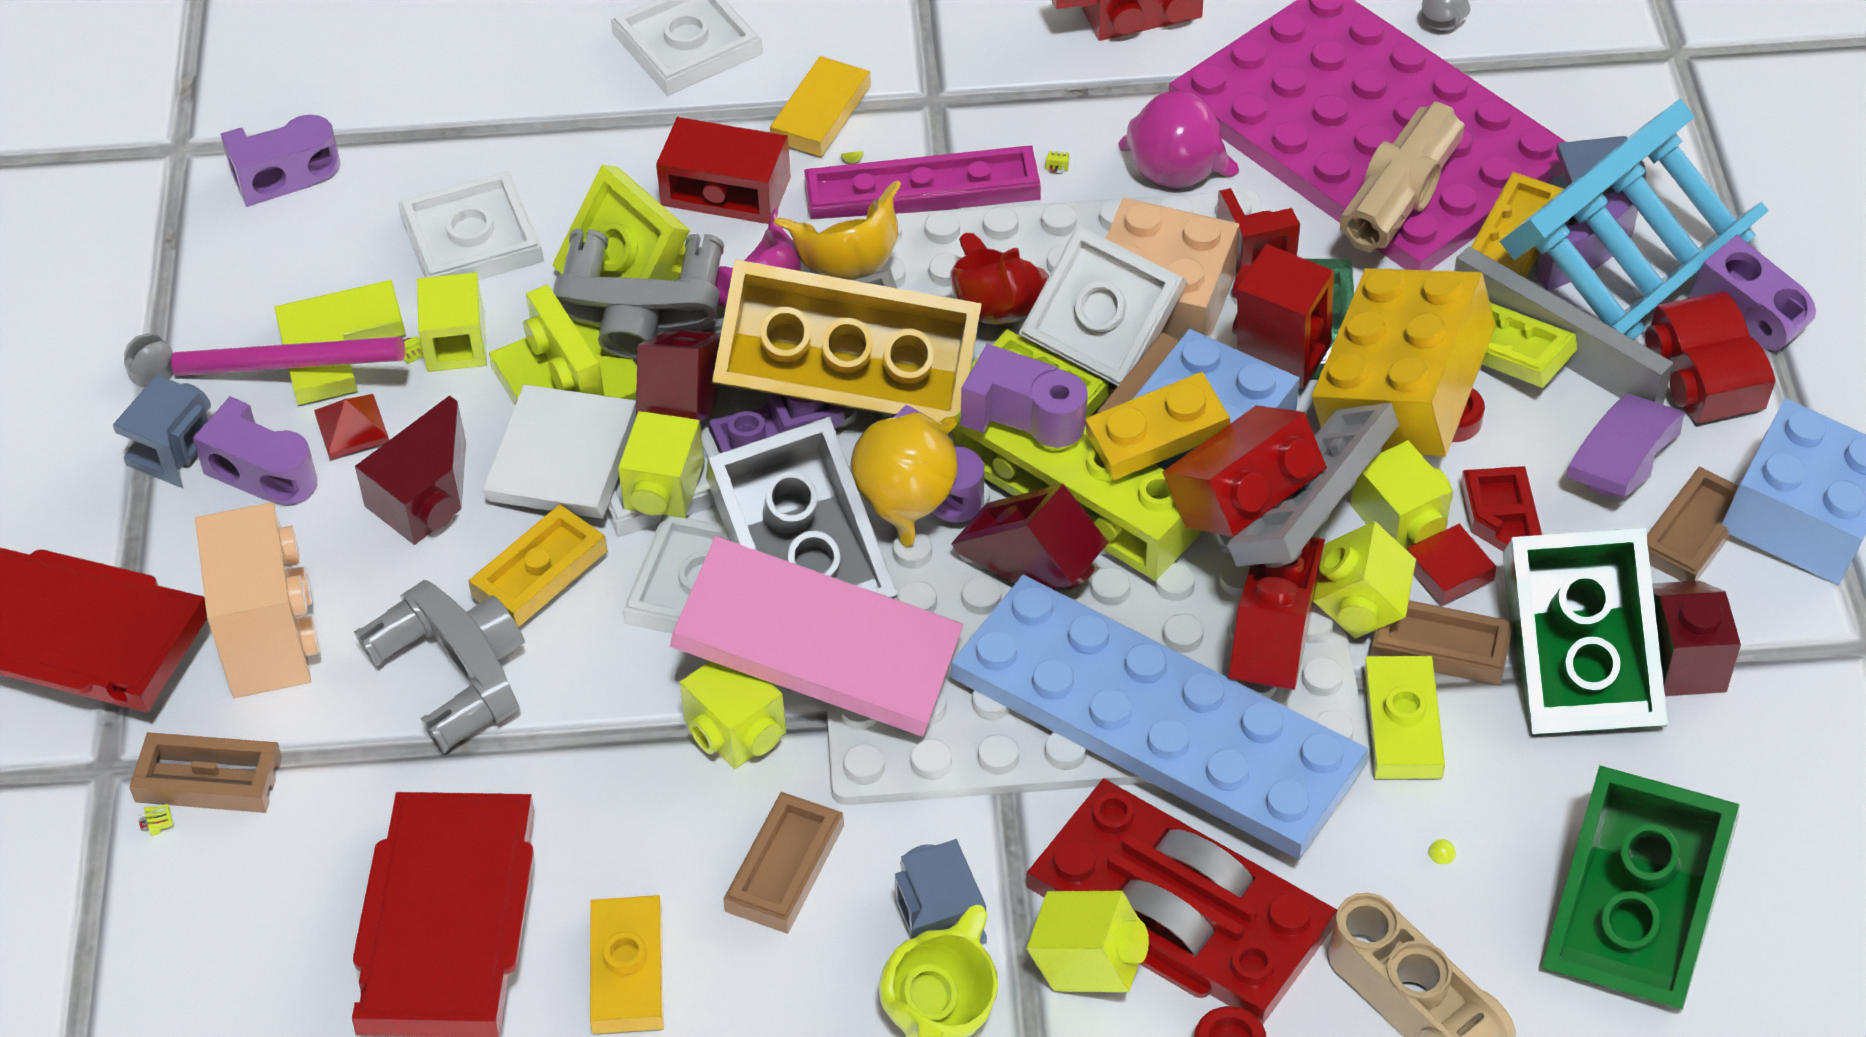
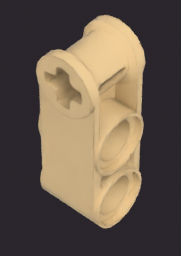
M1369 892L1356 893L1346 898L1338 907L1328 950L1330 965L1338 975L1355 988L1404 1037H1516L1513 1020L1500 1002L1488 992L1481 990L1448 959L1441 949L1431 943L1398 912L1390 901L1381 895ZM1352 934L1367 935L1376 940V942L1367 943L1359 941ZM1402 982L1418 983L1428 991L1418 992L1410 990Z

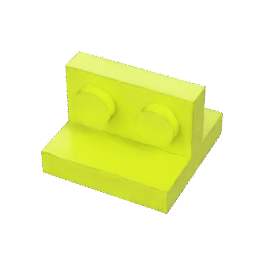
M601 165L552 266L562 274L570 244V233L575 229H583V242H585L588 229L603 233L608 238V247L605 250L600 277L670 281L679 279L686 249L684 242L690 229L619 167Z
M548 284L526 293L530 315L529 319L523 321L526 338L489 352L491 368L514 405L517 403L523 385L636 400L637 365L633 359L619 357L604 350L598 341L600 327L571 320Z

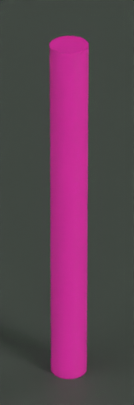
M398 336L181 351L172 354L171 368L176 376L393 362L404 359L405 344L403 339Z

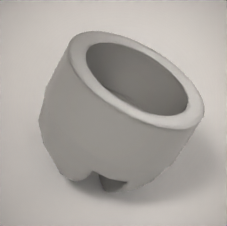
M1468 0L1422 1L1423 21L1433 30H1451L1458 26L1470 13Z
M147 333L135 336L127 344L124 352V364L128 377L134 384L146 387L156 375L167 379L174 375L171 368L173 352L168 343L158 335Z

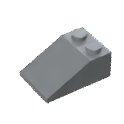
M830 417L708 457L706 479L730 541L893 599L897 598L896 588Z

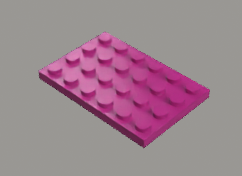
M1296 0L1169 83V91H1184L1194 94L1212 107L1215 117L1220 124V135L1223 140L1339 223L1342 213L1363 186L1369 163L1380 144L1384 141L1394 143L1419 107L1430 106L1434 101L1452 107L1457 118L1465 124L1463 139L1442 167L1436 190L1430 202L1423 211L1419 212L1413 209L1386 248H1376L1405 270H1431L1477 237L1512 172L1549 184L1551 177L1564 174L1556 148L1557 143L1566 142L1565 140L1355 0Z

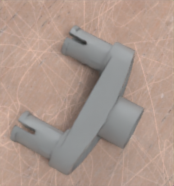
M575 229L570 233V244L564 271L556 277L553 293L571 320L600 327L598 341L600 346L607 352L619 357L635 359L637 358L638 344L655 337L656 332H666L670 329L685 330L698 328L709 324L716 317L720 291L715 285L721 255L724 253V243L718 237L704 234L702 247H699L701 239L699 234L689 235L685 242L686 249L680 279L670 281L600 277L605 250L608 247V238L599 231L588 229L586 240L583 242V229Z
M423 580L401 594L402 601L388 609L386 613L363 628H358L353 632L368 657L370 656L376 666L424 634L428 638L433 635L466 676L469 687L455 695L452 700L428 716L425 715L420 718L424 728L443 754L448 752L459 741L474 731H478L491 721L498 724L520 709L499 660L524 644L525 640L507 609L494 595H491L466 612L430 581Z

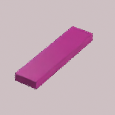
M1032 145L804 169L810 219L867 216L871 203L874 200H878L885 189L894 181L901 182L900 188L893 198L896 214L1041 200V183Z

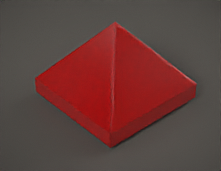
M374 394L343 399L314 410L329 459L383 445L389 441Z

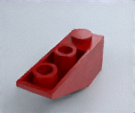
M1311 537L1303 547L1301 555L1295 561L1285 566L1268 568L1265 564L1250 565L1238 605L1229 679L1295 690L1303 659L1325 539Z

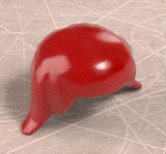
M974 233L962 234L959 241L965 256L959 259L950 271V281L956 299L981 303L979 321L983 323L1004 325L1027 317L1049 278L1045 269L1036 267L1030 261L1021 259L1019 248H1012L1003 253L994 249H988Z

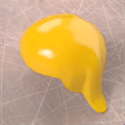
M892 182L885 189L881 197L871 203L866 219L840 222L820 233L812 225L805 222L797 223L790 219L776 218L774 223L790 232L800 260L810 270L819 275L847 280L868 276L880 270L887 263L896 244L899 231L893 198L900 188L901 182Z
M912 412L902 417L880 420L870 425L862 433L853 448L850 470L858 491L873 506L875 512L882 519L896 527L900 542L905 547H910L914 544L915 521L932 513L948 498L957 477V454L952 439L947 435L958 424L955 416L946 417L937 422L925 414Z

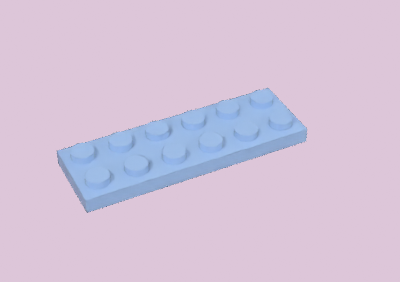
M1024 574L951 661L952 679L1298 860L1301 859L1367 763L1369 748Z

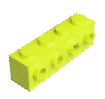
M961 411L955 416L958 424L953 429V445L973 450L981 457L984 463V478L1013 496L1064 484L1109 542L1103 550L1154 581L1201 535V530L1185 527L1163 476V468L1153 464L1113 481L1086 433V425L1083 436L1077 442L1070 446L1055 448L1037 442L1031 433L994 421H990L984 433L960 426Z

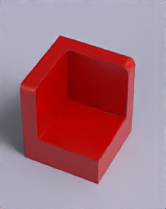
M1231 188L1218 191L1216 218L1239 223L1237 274L1245 263H1254L1265 244L1297 255L1300 222L1292 208L1275 212L1267 210L1245 215Z

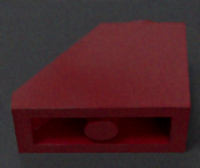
M670 329L638 344L636 416L638 411L696 419L700 420V422L711 416L719 389V384H713L712 380L721 333Z
M449 395L355 465L364 506L413 545H416L432 531L444 527L452 519L453 515L462 509L466 439L457 400Z
M1059 484L986 503L951 545L958 554L1013 583H1016L1024 574L1053 590L1062 588L1064 591H1069L1084 583L1095 570L1092 562L1109 542L1066 486Z
M1700 580L1652 583L1664 695L1678 696L1727 692L1741 642L1726 591Z

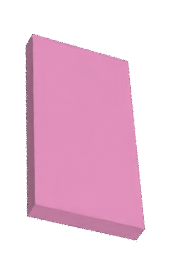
M715 536L675 626L670 647L924 737L964 624Z

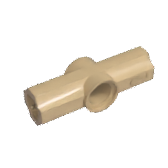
M1436 101L1430 106L1419 107L1394 143L1384 141L1377 148L1369 163L1363 186L1341 215L1339 230L1346 234L1353 247L1371 253L1376 248H1386L1413 209L1419 212L1423 211L1428 205L1436 190L1442 167L1463 139L1465 124L1457 118L1452 107Z

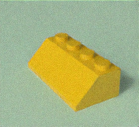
M735 259L712 383L895 416L907 404L939 422L946 417L956 416L961 411V387L970 373L981 303Z

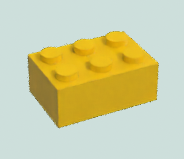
M1365 268L1311 396L1320 427L1322 428L1337 409L1391 402L1399 426L1381 447L1380 453L1409 440L1421 455L1446 457L1496 327L1483 273L1448 270Z

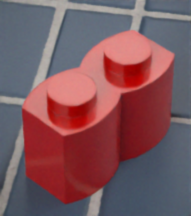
M1722 291L1656 305L1651 325L1647 327L1645 332L1646 347L1673 362L1670 374L1672 397L1679 407L1685 408L1686 412L1696 423L1767 408L1776 382L1773 369L1760 344L1749 335L1745 319L1738 305L1728 293Z

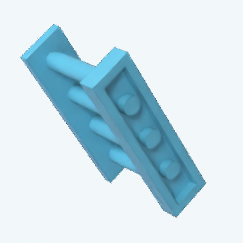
M1680 98L1648 121L1499 242L1514 260L1534 246L1541 255L1547 252L1603 323L1634 340L1646 330V327L1640 321L1646 314L1700 270L1703 262L1735 235L1740 236L1747 243L1756 236L1750 227L1769 210L1763 202L1758 203L1737 218L1728 210L1678 146L1683 141L1676 132L1695 118ZM1648 156L1653 164L1660 161L1716 234L1699 248L1642 175L1646 170L1639 162ZM1609 186L1616 193L1620 191L1625 193L1680 263L1663 278L1658 275L1604 206L1609 201L1602 192ZM1572 216H1574L1579 224L1583 221L1588 224L1643 294L1625 310L1567 238L1571 231L1564 223Z

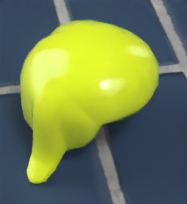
M970 906L957 923L949 929L928 930L915 938L904 941L896 947L886 961L880 975V1003L887 1015L902 1029L906 1037H969L988 1019L998 993V972L990 954L980 943V937L988 916L983 906Z

